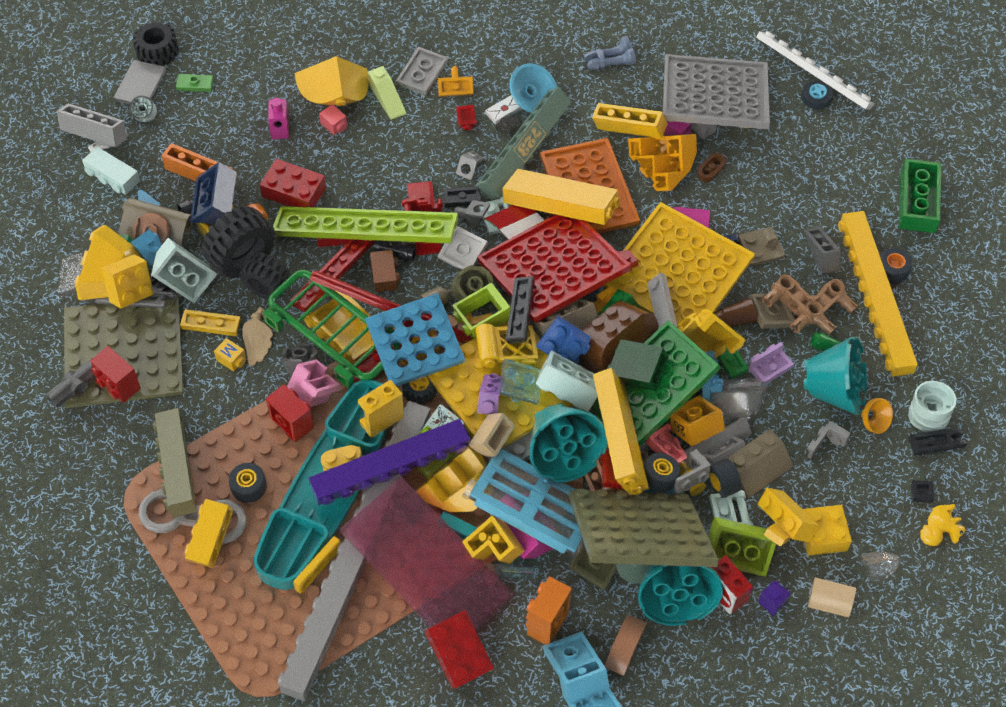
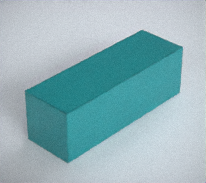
M443 511L437 521L439 528L463 540L477 529V527Z

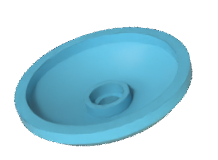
M532 63L519 66L510 78V92L513 99L523 110L529 113L534 110L548 90L557 87L553 76L545 68Z

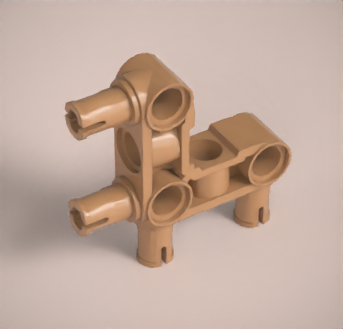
M782 275L771 286V291L762 298L763 304L769 300L766 307H771L779 299L798 317L790 324L791 330L797 326L794 330L795 333H799L806 325L814 324L826 332L828 336L837 326L832 324L824 316V313L834 303H839L849 314L858 306L846 295L845 286L839 279H832L822 287L817 296H812L803 290L800 284L791 276Z

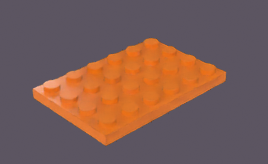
M608 138L540 152V158L546 175L618 189L620 205L614 210L612 217L608 219L605 225L586 221L597 233L600 234L640 225V218Z

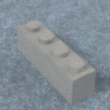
M69 103L57 110L60 130L101 142L111 147L119 146L127 140L124 120Z

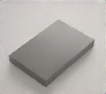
M417 47L395 81V85L426 96L449 61V57Z
M133 60L114 96V101L130 105V102L136 96L143 95L152 99L166 72V67Z

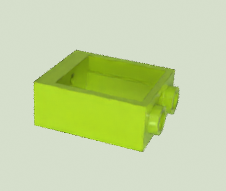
M492 283L452 305L455 312L453 313L455 321L463 325L464 333L466 336L470 335L472 339L476 338L475 329L481 324H492L494 327H499L509 321L511 308ZM492 301L498 312L471 326L465 315Z

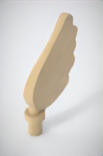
M261 307L250 316L251 320L247 321L242 329L249 366L262 362L264 356L268 354V349L272 346L271 339L273 338V333L265 323L261 322V317L265 311Z

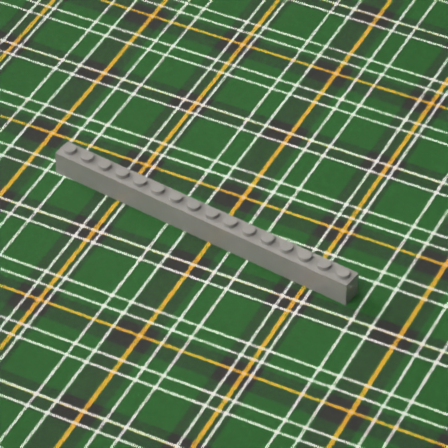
M408 401L406 407H403L404 418L399 420L398 424H394L392 438L387 440L385 447L419 435L431 417L430 408ZM395 475L387 482L381 483L380 481L373 484L368 490H364L361 497L362 504L360 508H356L353 515L354 521L346 529L345 536L347 537L344 543L341 542L338 547L337 559L331 562L329 567L330 574L322 582V592L319 597L316 596L314 599L312 614L306 617L304 622L305 629L296 639L295 646L297 647L294 653L291 652L287 659V669L279 676L278 684L281 693L302 701L306 700L405 475Z

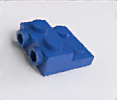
M558 315L538 341L536 347L548 355L552 350L578 364L580 354L585 355L591 346L589 345L591 336Z

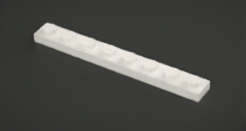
M759 31L756 38L861 107L869 110L873 107L874 103L870 101L871 98L864 93L860 95L856 92L857 89L850 84L846 86L842 83L843 79L836 75L833 77L828 74V69L822 66L820 68L817 67L814 60L808 57L805 59L797 49L793 48L791 50L788 48V43L783 40L778 41L774 39L775 35L771 32Z

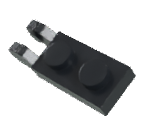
M945 429L912 434L908 438L914 456L965 448L967 446L966 440L952 441L951 439L961 437L963 435L962 429Z

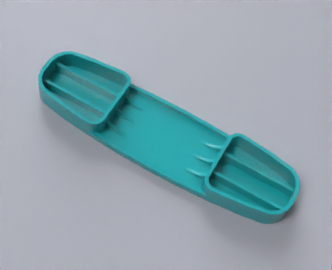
M360 380L350 387L326 419L325 430L298 471L280 507L271 514L254 555L256 573L260 580L267 585L281 590L295 588L293 581L332 537L335 536L357 499L361 489L355 491L349 497L337 498L329 505L322 504L318 506L309 485L308 477L324 472L321 456L328 450L354 445L360 447L362 456H365L382 448L390 427L371 438L360 425L359 420L364 418L365 414L358 404V399L383 385L382 383L373 380Z

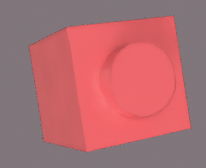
M330 105L319 113L320 123L333 135L338 132L341 133L346 129V115L334 105Z

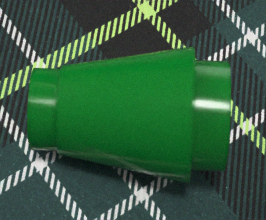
M814 332L810 341V347H813L814 350L825 351L840 343V341L822 332Z

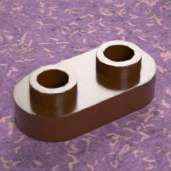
M720 153L710 155L698 168V179L702 182L713 181L725 168V156Z

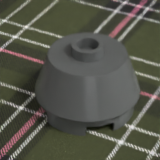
M297 343V347L290 349L286 347L283 350L281 362L288 375L292 377L297 364L315 359L319 361L320 355L317 349L312 348V344Z

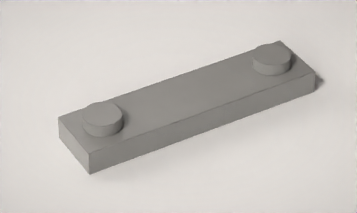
M660 272L647 283L654 316L657 319L659 328L667 320L677 327L667 278L665 274Z

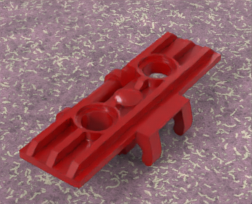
M432 181L407 184L409 198L402 200L404 211L442 212V199H438V203L435 204ZM415 242L417 256L440 253L442 249L441 243Z

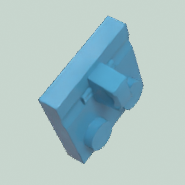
M707 351L706 354L718 363V359H715V351ZM715 374L702 386L703 398L712 403L713 393L722 392L723 379L719 378V374Z

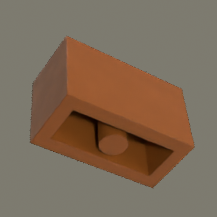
M392 250L370 252L375 292L397 290V283H400L399 272H395V268H398L397 257H393Z

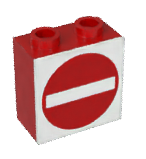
M725 555L718 560L717 567L711 568L719 575L722 583L723 593L720 604L729 614H732L748 602L753 586Z

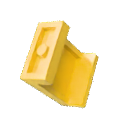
M391 380L358 399V404L365 414V417L359 420L360 425L371 438L404 418L402 393Z

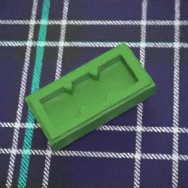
M178 74L176 90L211 92L213 75Z

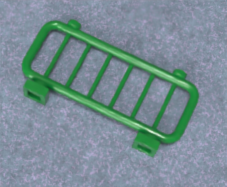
M308 270L296 271L271 293L268 299L270 308L263 312L265 323L279 333L284 329V319L339 364L334 368V376L346 388L350 389L354 384L353 375L360 380L367 381L376 377L384 369L381 361L367 373L357 368L376 349L375 345L354 365L343 357L369 331L368 326L340 353L328 345L354 319L358 318L366 324L365 318L368 317L335 290L311 281L312 283L283 309L276 304V299L299 278L305 277L310 280L312 272ZM314 285L323 290L325 294L297 320L286 312ZM328 296L332 297L339 305L314 329L310 331L300 323ZM341 307L346 308L353 316L326 342L314 334ZM389 326L385 329V332L391 334L394 332V329ZM400 343L392 345L393 350L397 351L401 348Z

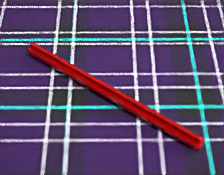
M314 270L311 274V281L383 311L401 306ZM422 315L421 319L424 321H428L431 319L430 317L425 315ZM452 327L457 341L465 344L472 340V337L470 335L466 336L464 331Z

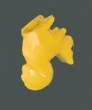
M955 504L939 505L932 508V512L928 517V525H924L922 530H920V538L926 545L938 546L942 542L943 533L945 532L949 533L952 542L956 543L965 533V527L957 524L962 518L952 517L951 512L955 509Z

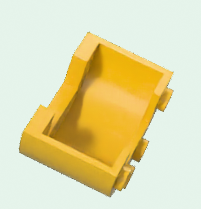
M707 309L701 310L700 314L694 312L677 326L682 333L705 353L707 351H715V359L721 356L726 348L733 354L746 341L740 334Z

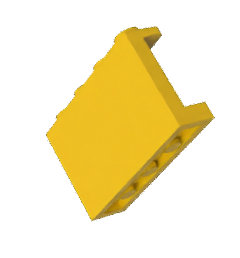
M338 292L341 296H343L350 303H352L359 310H361L368 317H370V315L352 297ZM334 299L330 300L312 313L310 312L304 318L305 323L309 328H315L339 303ZM341 307L316 331L317 336L327 341L353 314L346 308ZM358 318L354 319L328 345L340 353L367 325ZM368 331L343 355L350 363L354 364L374 345L370 332Z

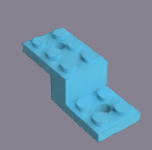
M582 631L543 646L545 655L560 678L563 697L569 707H621L610 690L605 666Z

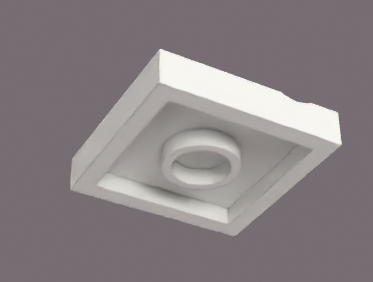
M456 226L452 243H445L437 257L463 270L467 266L477 264V256L483 253L488 242Z

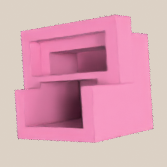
M315 359L297 364L287 387L289 389L293 388L302 402L305 400L310 407L326 403L330 394L337 392L341 385L328 374H325L327 367Z

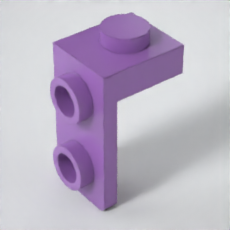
M493 373L484 374L479 391L477 413H498L503 376Z

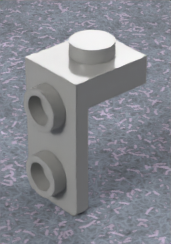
M697 449L690 452L688 466L692 471L676 478L675 492L677 494L689 490L700 482H705L710 476L711 464Z

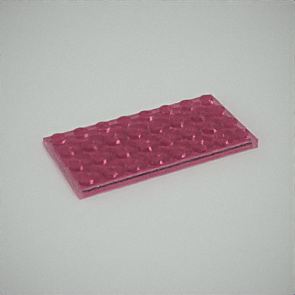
M401 476L340 529L344 537L430 627L466 610L477 632L515 596L481 559L472 558L462 543L463 540Z

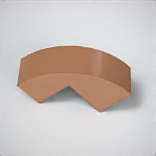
M629 614L627 615L611 648L605 668L622 676L625 675L634 651L641 641L647 622Z

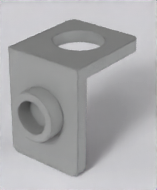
M472 151L461 155L456 174L469 180L473 179L477 163L484 161L485 158ZM463 164H468L471 167L469 174H465L462 171Z

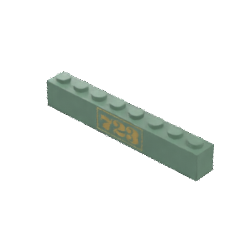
M559 86L547 91L478 182L477 187L488 199H500L503 196V187L517 169L524 170L526 162L530 161L533 158V153L542 146L541 142L543 139L550 135L552 127L556 126L560 121L561 115L568 111L567 107L572 101Z

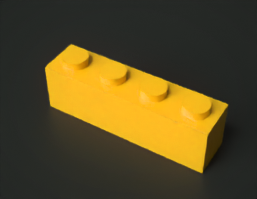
M598 103L592 116L597 128L600 130L662 139L667 127V121L663 112Z

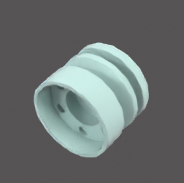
M926 381L920 384L915 390L908 412L909 420L913 426L922 432L944 430L949 424L951 414L956 406L957 398L954 391L948 385L938 381Z

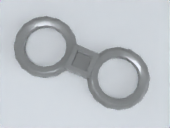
M162 489L147 495L139 507L141 523L147 530L155 533H167L175 530L180 525L193 527L199 519L200 505H196L197 512L175 517L171 522L165 524L152 522L147 516L148 509L154 501L167 498L163 494ZM217 500L216 502L227 504L233 508V511L238 516V523L235 529L225 534L222 544H227L235 541L242 535L246 527L247 517L244 509L238 503L231 500Z

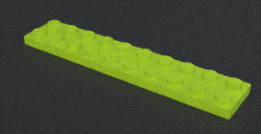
M281 206L273 227L275 235L282 237L452 243L459 218L458 213Z

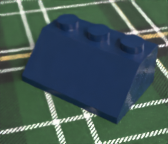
M218 162L197 177L190 222L215 224V221L224 216V213L232 211L236 171Z

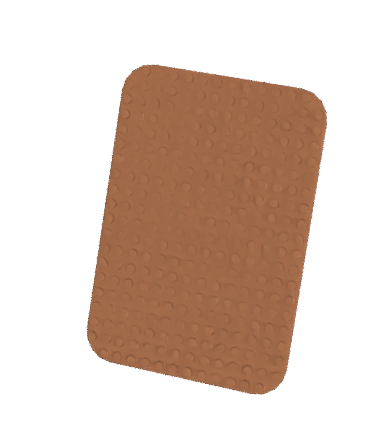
M447 315L451 326L463 331V325L461 323L458 324L453 316ZM439 347L440 350L437 354H443L445 348ZM401 360L397 364L399 367H406ZM337 361L326 366L325 374H328L341 386L337 392L330 394L326 403L311 407L314 429L296 443L270 418L265 400L187 444L196 505L201 506V504H204L205 499L212 501L231 500L238 503L244 509L247 517L246 527L242 535L235 541L222 544L214 568L196 564L185 559V549L187 544L191 542L193 527L180 525L175 530L167 533H155L147 530L141 523L139 518L140 504L151 492L162 489L161 483H164V479L161 478L159 468L162 467L159 461L137 474L125 491L123 506L128 520L229 680L240 691L254 697H273L281 694L278 684L279 676L287 669V659L290 653H294L297 647L295 646L296 639L305 629L304 622L306 617L312 614L314 599L316 596H320L322 582L330 574V564L338 556L337 554L301 594L295 588L281 590L267 585L260 580L254 566V555L271 514L280 507L298 471L325 430L326 419L349 390L335 379L334 368L339 364ZM384 369L371 379L382 384L388 381ZM402 385L397 386L403 396ZM438 390L431 402L427 401L425 405L421 402L422 406L430 408L431 416L440 404L454 414ZM403 396V407H406L408 401ZM394 424L391 425L381 449L385 447L387 440H391ZM467 432V435H468V437L470 438V442H471L472 438H471V436H470V435L468 434V432ZM454 452L443 460L438 461L436 459L425 467L411 469L405 475L398 493L413 495L424 482L432 478L443 466L448 465L459 453ZM482 455L486 465H488L489 462L484 457V455ZM530 459L527 460V461H525V462H527V463H529V464L532 465ZM242 463L256 464L261 467L265 474L266 491L260 499L254 502L245 503L234 498L229 487L228 478L230 472ZM518 467L508 471L534 486L538 481V478ZM496 472L492 477L522 495H530L531 491L504 476H498ZM583 476L564 483L576 490L583 489ZM492 486L493 494L491 497L498 501H501L508 495ZM552 486L549 488L548 494L572 506L569 495ZM362 489L335 534L340 543H344L347 537L345 536L346 529L349 524L352 525L354 512L362 504L361 497L364 492ZM166 498L158 499L150 505L147 516L152 522L165 524L174 519L170 510L166 511L163 499ZM543 499L541 503L542 506L562 517L570 513L546 499ZM420 500V507L423 508L420 520L416 519L413 526L392 520L389 511L319 671L486 566L485 563L495 561L497 557L494 553L484 561L472 558L462 543L463 539L439 528L437 523L443 511L478 528L492 514L479 507L469 512H448ZM234 511L226 534L234 530L238 523V516ZM545 515L551 525L557 522L556 520Z

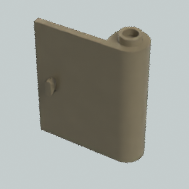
M129 198L123 204L124 212L118 235H128L135 240L133 227L136 220L146 213H156L168 221L170 226L169 239L182 247L185 232L188 233L193 224L190 222L191 214Z

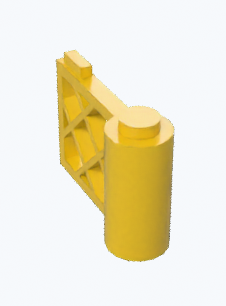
M481 324L476 327L475 332L480 364L482 366L493 368L498 363L523 362V365L535 364V361H538L533 325L528 327L529 338L526 342H522L518 349L500 337V333H507L508 326L494 327L492 324ZM507 347L514 354L512 356H503V350ZM527 347L532 351V355H525L521 350Z

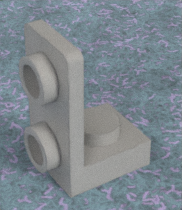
M830 421L826 427H821L817 434L819 436L816 441L812 440L807 448L809 450L808 458L811 459L826 437L833 444L844 447L851 433Z

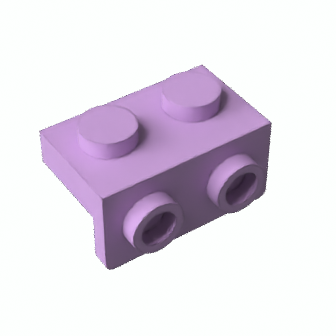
M782 342L769 346L762 354L758 353L751 358L749 371L762 386L794 367V363L782 351L784 346Z

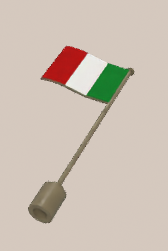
M515 205L484 218L485 221L496 227L507 239L544 221L535 210ZM439 286L419 295V299L438 293L444 305L448 303L449 294L452 293V289L447 291L446 288Z

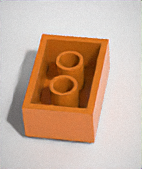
M550 576L546 583L543 581L537 590L538 596L535 600L531 599L526 609L528 611L526 616L528 620L525 625L527 627V635L545 645L552 642L569 614L572 593L571 587Z

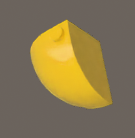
M337 56L295 73L296 84L304 98L313 103L343 106L362 100L368 92L367 68Z

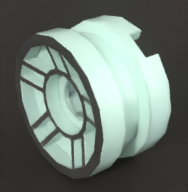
M143 95L136 96L130 102V113L137 121L150 122L155 118L157 108L149 97ZM146 107V110L144 112H141L140 109Z

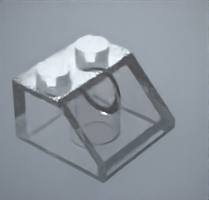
M745 388L723 389L722 392H713V405L722 410L723 420L733 419V417H739V420H750L751 416L757 415L759 412L765 388H754L753 390L749 388L746 391Z

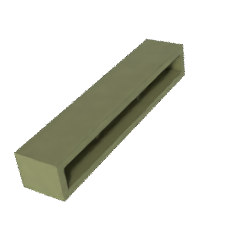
M178 408L155 413L156 422H153L155 434L158 433V437H155L157 448H160V452H157L159 463L162 464L159 472L161 478L164 479V483H161L162 491L167 497L163 499L166 511L170 510L173 518L197 512L184 424Z

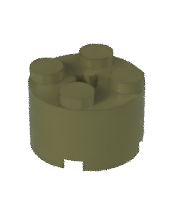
M467 266L454 277L451 283L452 293L459 302L488 284H493V278L490 272L483 267Z

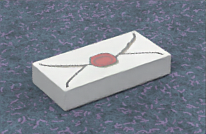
M511 95L486 109L485 114L494 124H497L522 108Z

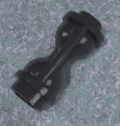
M376 240L374 243V250L376 252L392 250L399 259L405 262L414 260L416 247H413L412 244L403 243L394 246L390 241Z

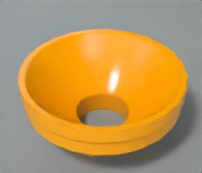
M874 398L865 405L861 415L865 428L875 434H881L888 430L892 423L893 410L891 404L886 399ZM870 410H872L873 417L871 418V420L868 419V413Z

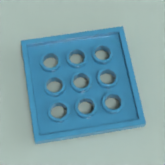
M438 293L365 318L388 381L391 380L396 387L465 362ZM424 314H430L432 316V318L428 321H424L421 319L422 315ZM406 320H411L414 322V324L411 327H405L403 325V323ZM389 326L395 328V331L391 334L385 332V329ZM431 330H436L439 333L436 337L428 336ZM416 336L420 338V341L417 344H412L410 339ZM394 343L402 345L401 349L397 351L391 349V346ZM437 347H444L445 352L437 354L435 349ZM424 353L427 355V358L419 361L416 359V356ZM400 360H407L409 362L406 367H399L397 365Z

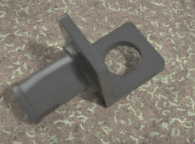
M472 200L468 208L457 206L454 213H458V218L467 219L471 229H475L480 219L486 214L490 204ZM479 206L483 207L482 211H479Z

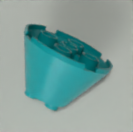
M850 337L804 362V368L807 371V378H804V389L809 390V394L812 397L854 415L862 414L860 408L865 406L867 392L866 362H862L861 353H864V349L859 337ZM862 389H864L865 397L861 402L862 398H859V392H862Z
M562 404L552 405L542 411H538L535 414L530 444V460L534 469L543 478L552 479L554 482L572 481L586 475L597 466V459L606 451L608 442L604 425L594 414L566 407Z
M649 565L638 590V602L643 613L656 623L669 626L686 625L685 620L698 618L699 621L708 616L718 606L722 598L723 588L719 575L711 567Z

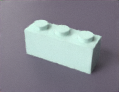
M96 147L82 160L85 167L84 170L89 176L94 175L102 184L111 185L117 193L122 192L126 195L140 182L137 170L99 147Z

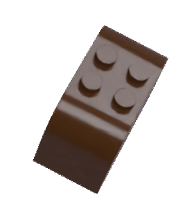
M619 301L614 303L582 330L591 336L589 341L591 346L585 355L580 354L581 365L594 374L608 369L609 364L612 363L615 348L619 345L620 340L645 343L659 328L656 317L627 302Z

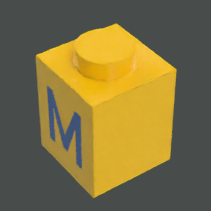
M227 338L214 350L216 360L233 372L245 364L246 355L244 349Z

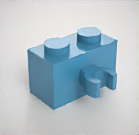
M149 229L133 240L131 245L134 246L141 258L146 260L147 267L152 273L156 252L163 244L158 234L152 233Z

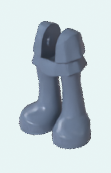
M623 36L617 47L610 49L599 48L584 55L585 61L588 62L589 70L605 69V67L610 65L636 64L635 52L630 46L628 36Z

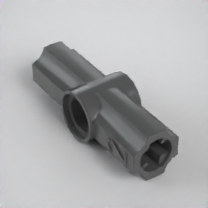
M91 359L76 371L70 370L65 373L61 383L46 394V398L55 408L60 407L73 395H81L87 389L88 383L96 378L91 371Z

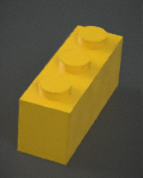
M766 488L757 504L794 540L810 542L819 527L784 491Z
M205 499L204 504H201L199 508L198 522L192 528L193 536L191 542L186 546L185 559L196 564L214 568L234 510L227 504Z

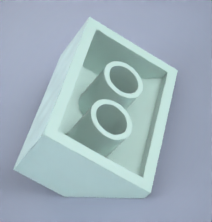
M167 238L156 252L151 275L195 303L217 273L205 262Z
M550 351L536 381L540 389L547 392L550 391L560 400H567L577 409L589 412L598 397L593 377L594 373L554 351Z

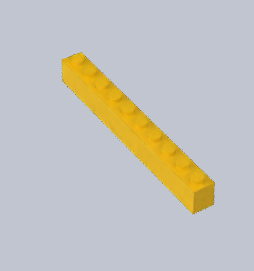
M864 211L843 213L841 221L838 222V228L844 234L843 243L849 249L848 258L850 262L853 261L854 276L859 279V290L864 293V305L869 308V320L871 323H874V335L880 341V353L885 355V368L887 371H890L892 377L914 374L918 364Z

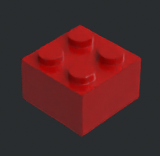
M109 346L90 360L92 365L91 371L96 376V383L101 388L105 387L114 400L118 398L122 403H125L141 389L134 368Z
M283 384L266 398L270 418L295 443L314 429L310 405L305 400L302 402L293 388L289 389Z

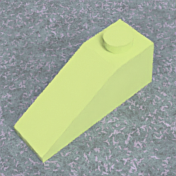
M384 66L368 71L369 86L390 120L405 115L404 106Z

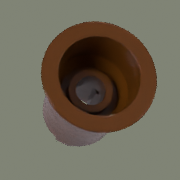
M751 298L721 308L714 313L730 327L757 322V314Z

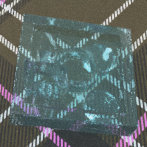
M505 359L502 363L500 394L512 397V402L519 403L522 400L537 405L540 401V388L536 381L541 369Z

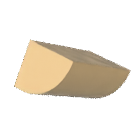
M503 413L488 414L469 443V446L482 455L496 457L515 425Z
M815 577L811 586L808 607L849 617L856 588Z

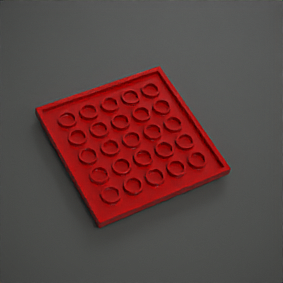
M556 214L477 256L478 262L490 272L492 277L511 298L515 278L533 276L535 283L530 318L535 323L632 270L631 264L586 221Z

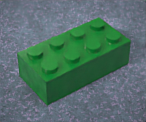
M913 159L904 160L900 172L898 229L928 233L936 232L940 222L941 163Z

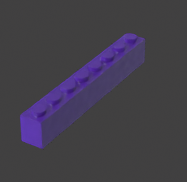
M457 419L308 477L309 485L318 506L322 504L329 505L337 498L349 497L360 489L367 490L375 483L380 481L384 483L391 480L395 475H405L411 469L425 467L433 460H443L454 452L461 453L469 447L470 439L461 420Z

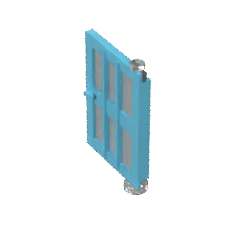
M503 449L499 451L496 457L491 458L478 481L470 480L462 495L463 498L467 500L469 498L474 501L475 506L563 554L566 551L571 555H578L583 546L580 543L582 535L569 499L570 490L576 489L564 482H554L552 479L543 478L531 464Z

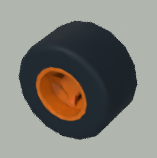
M890 248L883 251L880 258L889 283H902L908 278L912 269L913 261L911 256L899 248Z

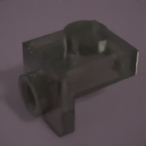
M505 116L495 128L500 133L510 134L512 138L523 123L520 118Z

